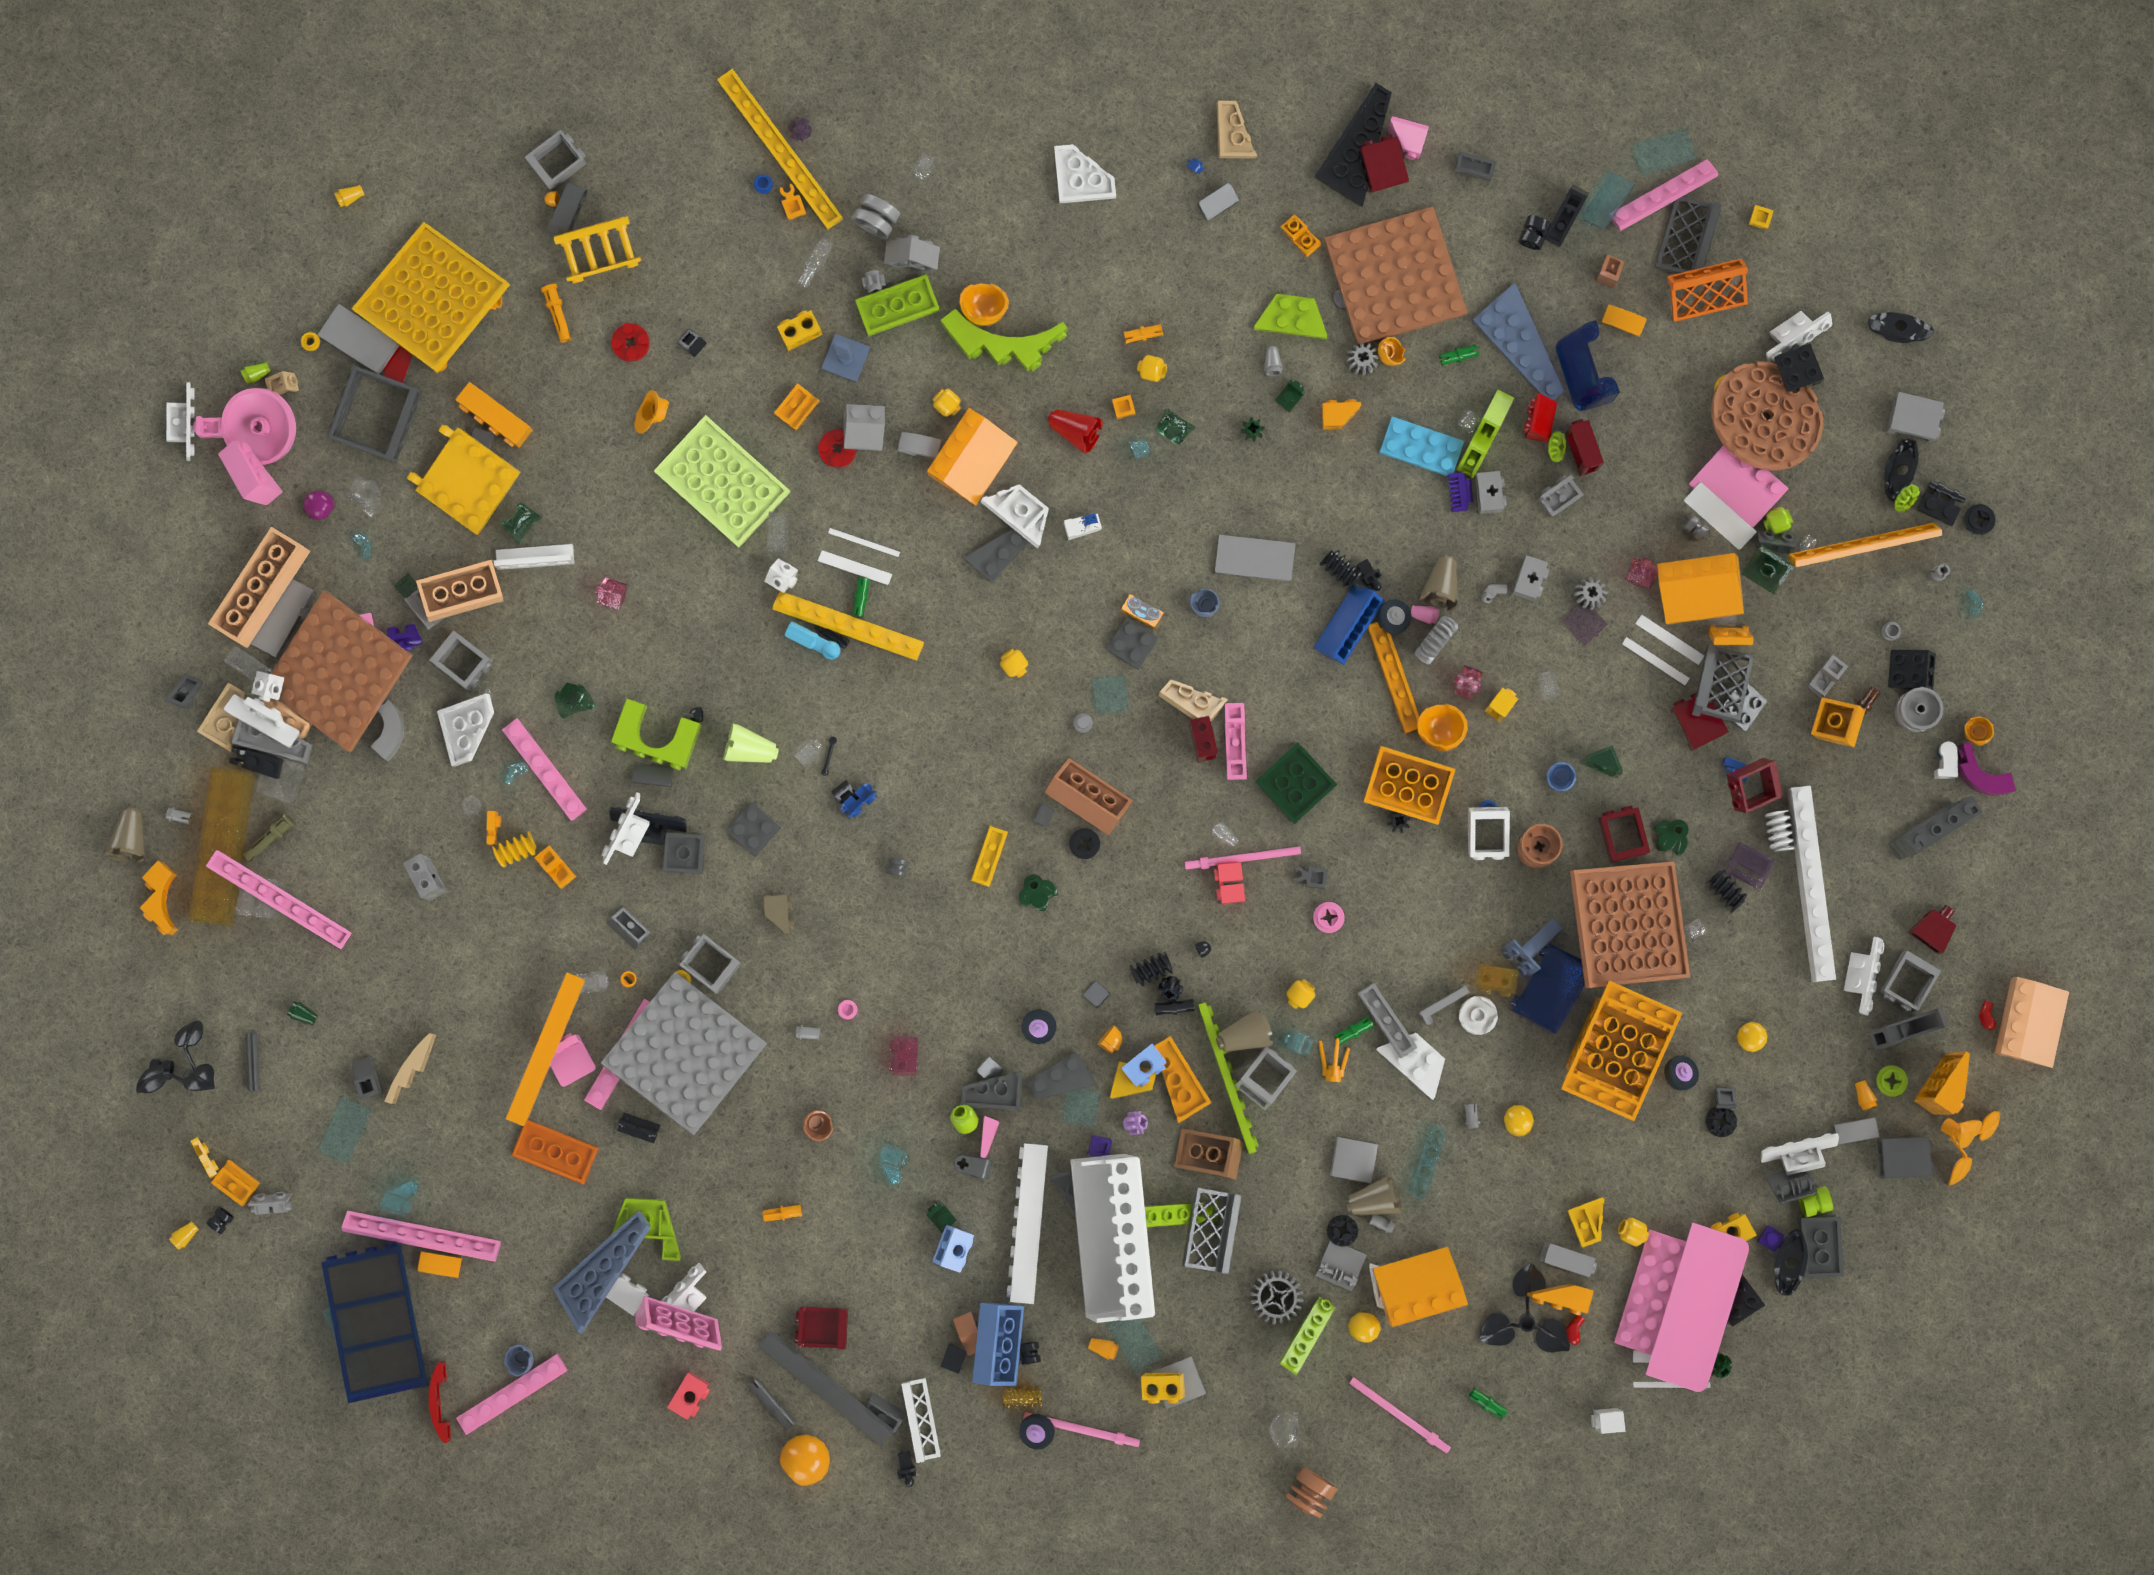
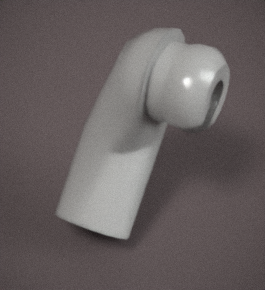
M1507 584L1488 585L1482 592V601L1491 603L1496 594H1507Z

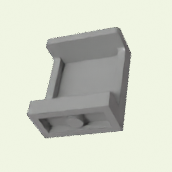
M1898 392L1894 396L1886 432L1891 434L1899 432L1928 439L1927 442L1932 443L1935 439L1939 438L1941 432L1939 423L1940 420H1943L1945 409H1943L1944 403Z

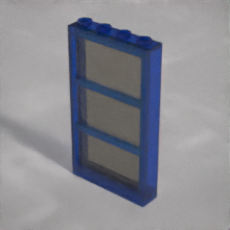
M397 1242L385 1244V1248L377 1250V1246L366 1248V1253L348 1252L345 1253L346 1257L338 1258L337 1255L325 1257L326 1261L321 1262L348 1404L428 1386L402 1245L397 1246Z

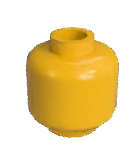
M1147 355L1143 360L1139 361L1137 371L1140 372L1142 379L1158 382L1161 378L1165 377L1167 364L1160 357Z
M949 388L941 389L932 399L934 401L933 407L944 417H948L950 414L955 416L961 409L959 406L961 402L960 397Z
M1010 649L1000 657V666L1008 677L1017 676V678H1020L1027 672L1025 668L1028 666V661L1020 650Z
M1304 979L1302 981H1295L1286 992L1289 999L1288 1003L1295 1009L1298 1007L1306 1008L1315 998L1314 986Z
M1635 1218L1624 1219L1618 1227L1620 1239L1632 1246L1637 1247L1641 1243H1645L1649 1237L1647 1225Z

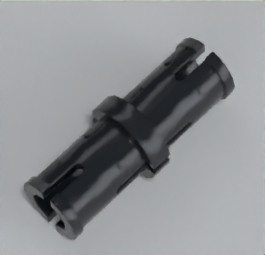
M1174 999L1171 1002L1155 1003L1156 1016L1195 1012L1194 999L1176 1001Z

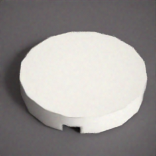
M1474 996L1467 999L1459 1010L1461 1026L1467 1032L1474 1035L1490 1032L1498 1020L1496 1006L1490 999L1483 996Z

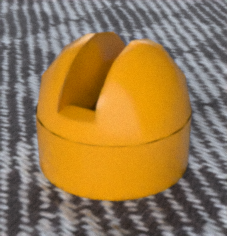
M557 191L548 192L544 197L545 203L550 207H557L559 193Z
M630 971L624 972L621 976V984L626 988L633 987L636 983V975ZM627 976V978L632 982V984H629L624 979V977Z

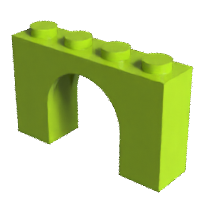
M626 699L611 743L616 745L615 749L624 752L627 749L634 751L633 755L644 758L645 755L652 757L651 761L662 764L663 761L670 763L669 767L679 771L681 768L686 769L702 725L681 717L675 736L668 745L662 748L648 747L640 737V727L647 706Z

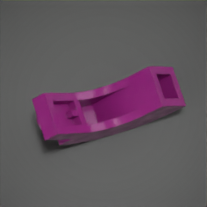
M1971 742L1958 746L1957 755L1959 760L1963 761V764L1958 765V773L1970 788L1991 796H1999L2016 791L2011 772L2001 775H1989L1983 772L1977 765Z

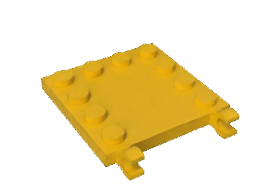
M442 424L438 431L449 437V441L424 478L415 472H410L407 479L418 485L415 491L473 533L479 535L521 472L461 428L457 427L454 431L449 426Z

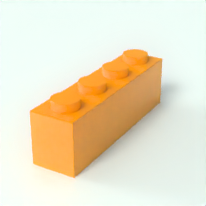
M471 382L466 385L455 399L460 404L458 408L466 414L468 412L474 414V420L481 425L486 423L490 426L488 428L490 432L496 436L502 435L504 437L503 441L511 447L515 445L520 448L533 431L529 425Z

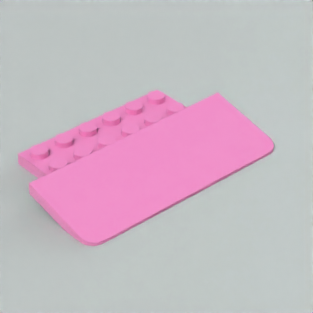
M1692 1223L1687 1242L1649 1229V1237L1641 1254L1614 1343L1651 1355L1646 1375L1692 1391L1701 1392L1707 1388L1748 1256L1749 1245L1744 1239L1696 1223Z

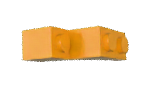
M157 861L142 877L146 881L145 886L154 893L140 909L144 912L142 915L148 921L152 922L153 920L158 925L156 928L162 934L173 935L178 929L174 926L168 915L166 899L168 889L177 874L164 862Z

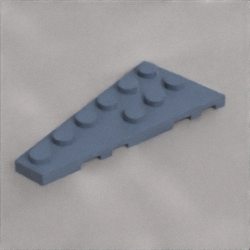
M1514 283L1478 314L1472 322L1539 394L1555 400L1564 392V389L1520 292Z
M637 1211L553 1287L577 1332L583 1333L650 1230L651 1226L642 1212Z

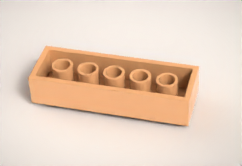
M271 527L208 624L248 648L310 551Z

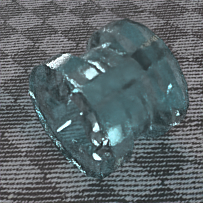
M1145 437L1141 438L1140 441L1130 442L1135 460H1139L1144 455H1151Z

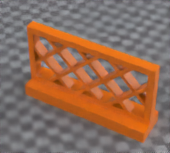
M1737 259L1667 276L1668 284L1670 285L1673 321L1677 322L1748 305L1746 282L1748 266L1742 259ZM1741 275V280L1736 286L1730 283L1735 276ZM1716 281H1723L1724 283L1718 290L1711 287ZM1697 285H1704L1705 288L1699 295L1693 291ZM1727 285L1734 288L1728 296L1722 294ZM1710 289L1715 294L1708 301L1703 296ZM1676 290H1686L1681 299L1676 297ZM1737 291L1742 293V300H1732ZM1690 294L1697 297L1691 305L1684 302ZM1718 296L1723 297L1725 300L1721 305L1716 306L1713 304ZM1700 300L1707 303L1703 309H1695ZM1682 304L1688 308L1683 314L1677 315V310Z

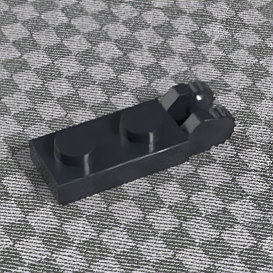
M232 747V752L245 755L244 760L230 758V764L242 766L244 769L275 779L280 778L283 759L253 749Z

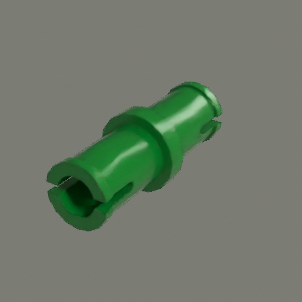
M1476 344L1461 349L1457 347L1454 351L1439 354V360L1447 358L1440 361V364L1444 366L1454 362L1461 363L1464 359L1479 356V351H1471L1478 349Z
M858 577L856 594L853 595V598H855L853 616L864 617L866 600L869 598L867 592L870 579Z
M1367 1016L1354 1025L1351 1023L1348 1025V1028L1335 1034L1334 1038L1335 1040L1339 1038V1046L1353 1038L1357 1039L1360 1034L1373 1028V1023Z
M1475 1387L1468 1396L1469 1399L1482 1406L1484 1411L1488 1410L1500 1420L1508 1412V1409L1495 1402L1492 1396H1486Z

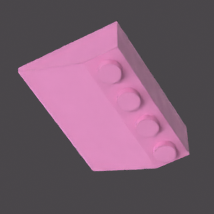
M1724 445L1689 483L1695 489L1702 482L1752 528L1789 489L1768 470L1750 466L1739 460Z
M646 1296L643 1297L635 1315L636 1326L643 1330L655 1331L662 1336L674 1337L681 1342L693 1343L700 1348L706 1347L721 1351L722 1344L718 1319Z

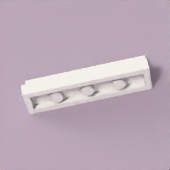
M573 544L496 550L494 567L498 570L574 564Z
M926 1378L903 1382L901 1385L916 1462L919 1463L941 1457ZM923 1384L924 1392L920 1398L912 1393L911 1385ZM924 1394H925L926 1402L922 1400V1397L924 1396ZM919 1402L927 1406L928 1411L924 1417L916 1413V1406ZM928 1414L930 1422L925 1419ZM923 1421L931 1425L932 1431L928 1437L920 1433L919 1427ZM921 1436L926 1439L923 1444ZM927 1441L935 1445V1454H924L923 1447Z

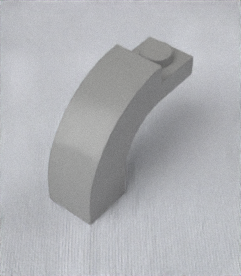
M387 700L378 709L384 722L383 731L380 737L371 745V748L382 758L390 761L402 744L404 722L397 706L392 701Z

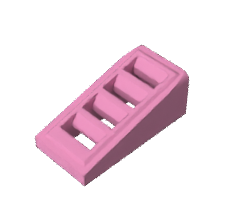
M984 1116L980 1152L983 1158H986L1000 1123L987 1116Z

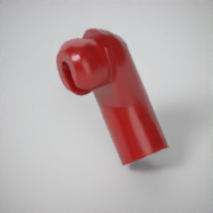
M1985 1000L1978 1018L1984 1028L1994 1030L1997 1023L1990 1014L1994 1003Z
M1576 1315L1566 1327L1568 1341L1573 1345L1579 1344L1581 1340L1579 1327L1585 1320L1580 1315Z

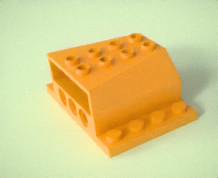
M1608 980L1602 996H1596L1565 1066L1568 1072L1561 1089L1635 1121L1682 1016V1012Z

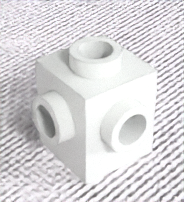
M778 558L770 567L764 582L785 593L789 587L793 588L796 584L797 578L795 576L798 570Z
M257 671L252 694L259 695L258 699L270 702L271 698L279 700L284 677Z

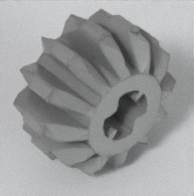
M1361 342L1359 348L1357 345H1353V351H1348L1347 354L1350 357L1346 359V362L1351 363L1349 369L1356 368L1355 374H1358L1359 370H1361L1364 376L1366 370L1372 373V367L1377 368L1378 363L1375 361L1379 360V356L1374 355L1377 352L1376 348L1370 350L1371 344L1364 347L1363 342ZM1362 356H1365L1366 359L1363 362L1359 361Z
M1589 577L1587 581L1582 579L1580 581L1581 585L1575 587L1578 591L1574 593V596L1580 597L1576 601L1577 604L1583 602V609L1587 605H1589L1590 610H1593L1594 606L1600 608L1601 602H1606L1604 596L1608 594V591L1602 590L1606 585H1599L1600 579L1598 578L1595 582H1593L1592 577ZM1590 590L1593 591V596H1592V597L1589 596V591H1590Z

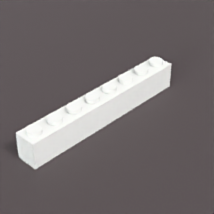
M1024 1143V1147H1020L1019 1159H1023L1022 1167H1018L1017 1178L1021 1179V1185L1016 1187V1198H1019V1206H1015L1014 1218H1017V1226H1013L1012 1238H1016L1015 1246H1011L1010 1257L1014 1258L1013 1266L1009 1265L1008 1277L1012 1278V1285L1007 1287V1297H1010V1302L1034 1304L1048 1145Z

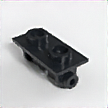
M623 1113L622 1118L619 1119L617 1131L655 1143L661 1125Z

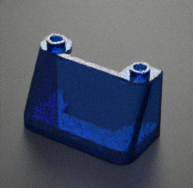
M1596 320L1582 325L1561 338L1555 347L1573 405L1579 411H1587L1613 403L1620 393L1618 385L1613 378L1603 377L1599 379L1588 343L1595 341L1600 333Z
M1550 943L1548 946L1545 945L1539 954L1542 956L1539 963L1541 969L1533 974L1520 996L1516 995L1510 1005L1512 1006L1511 1011L1552 1035L1556 1034L1582 991L1585 980L1582 959Z

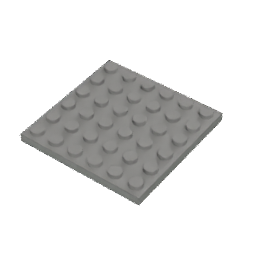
M674 972L603 1059L601 1065L694 1136L767 1043L678 973Z

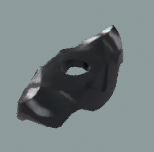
M1886 312L1870 316L1868 319L1869 328L1872 332L1880 334L1886 340L1896 343L1925 341L1934 333L1933 327L1908 314ZM1897 321L1905 323L1906 328L1904 331L1896 329L1895 324Z
M1906 439L1901 441L1895 452L1887 460L1885 466V493L1892 502H1895L1898 494L1905 487L1909 486L1914 479L1919 460L1918 446L1915 440ZM1901 465L1908 467V472L1904 475L1897 473V468Z
M1799 1229L1792 1230L1787 1235L1775 1260L1776 1289L1784 1296H1789L1796 1291L1806 1271L1808 1260L1807 1244L1802 1231ZM1787 1258H1795L1797 1266L1795 1268H1788L1785 1264Z

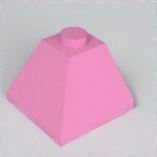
M1392 116L1388 133L1392 135V138L1398 137L1404 157L1415 160V158H1420L1429 126Z

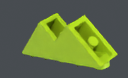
M1500 390L1496 391L1456 469L1457 471L1474 478L1506 417L1514 397Z
M1192 1203L1145 1206L1146 1226L1189 1224ZM1212 1204L1204 1209L1208 1216L1215 1212ZM1201 1212L1196 1217L1197 1223H1202L1205 1220ZM1218 1215L1211 1221L1218 1222Z
M1319 1296L1278 1360L1282 1366L1295 1375L1300 1371L1336 1308L1329 1300Z

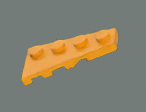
M1169 1036L1154 1047L1166 1060L1164 1064L1166 1068L1162 1071L1177 1121L1180 1123L1212 1102L1172 1037Z

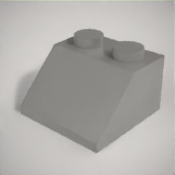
M846 404L844 410V449L882 451L885 406Z

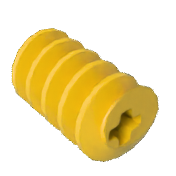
M529 831L527 832V838L520 834V841L513 837V844L505 840V847L501 843H498V850L492 846L494 855L502 867H506L507 862L513 864L514 858L516 861H521V855L525 859L528 858V852L532 856L536 853V845Z

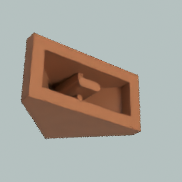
M1607 254L1596 281L1614 288L1625 261Z
M969 1312L953 1319L959 1338L968 1356L975 1353L978 1330L973 1314Z

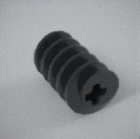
M1331 550L1319 565L1327 564L1325 571L1332 569L1331 576L1333 577L1338 574L1336 581L1344 580L1342 586L1349 585L1348 589H1350L1360 578L1363 571L1361 570L1356 573V565L1351 568L1349 567L1351 560L1344 562L1345 555L1338 557L1340 550L1335 552Z
M1724 869L1714 874L1705 884L1711 882L1709 889H1717L1714 895L1721 894L1722 896L1719 901L1727 900L1725 907L1732 906L1730 913H1732L1745 902L1747 894H1740L1742 888H1735L1737 884L1735 881L1729 883L1731 876L1724 877L1726 873Z
M1165 951V956L1160 952L1157 953L1158 959L1150 956V963L1144 959L1143 966L1137 962L1136 969L1132 965L1129 966L1136 984L1139 983L1142 987L1145 986V979L1152 983V976L1159 980V973L1166 977L1165 970H1168L1170 974L1173 973V968Z

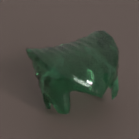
M1165 408L1156 430L1167 439L1179 445L1196 427L1179 417L1169 408Z
M522 503L517 504L518 509L506 522L502 521L504 529L518 544H520L527 531L542 519L540 514Z
M566 683L560 693L559 691L555 692V701L561 718L594 708V701L582 684Z

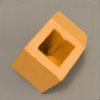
M1348 399L1342 403H1337V400H1328L1326 403H1323L1321 407L1322 430L1342 429L1360 410L1361 402H1356L1355 399Z

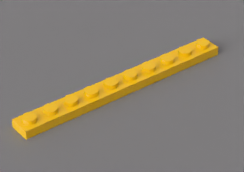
M731 69L718 78V83L827 230L843 220L836 207L735 71Z

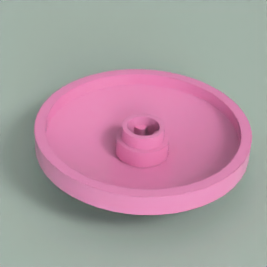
M251 388L237 393L229 400L222 414L221 430L227 446L233 440L245 442L250 446L251 451L261 464L266 465L280 460L289 452L295 440L296 422L289 404L279 394L265 388Z

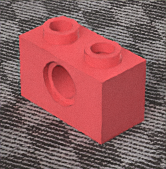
M688 1372L667 1408L687 1420L691 1416L695 1417L700 1409L698 1403L701 1399L705 1400L710 1392V1389H708L710 1383L692 1372ZM688 1391H691L695 1394V1400L693 1402H689L686 1399V1393Z

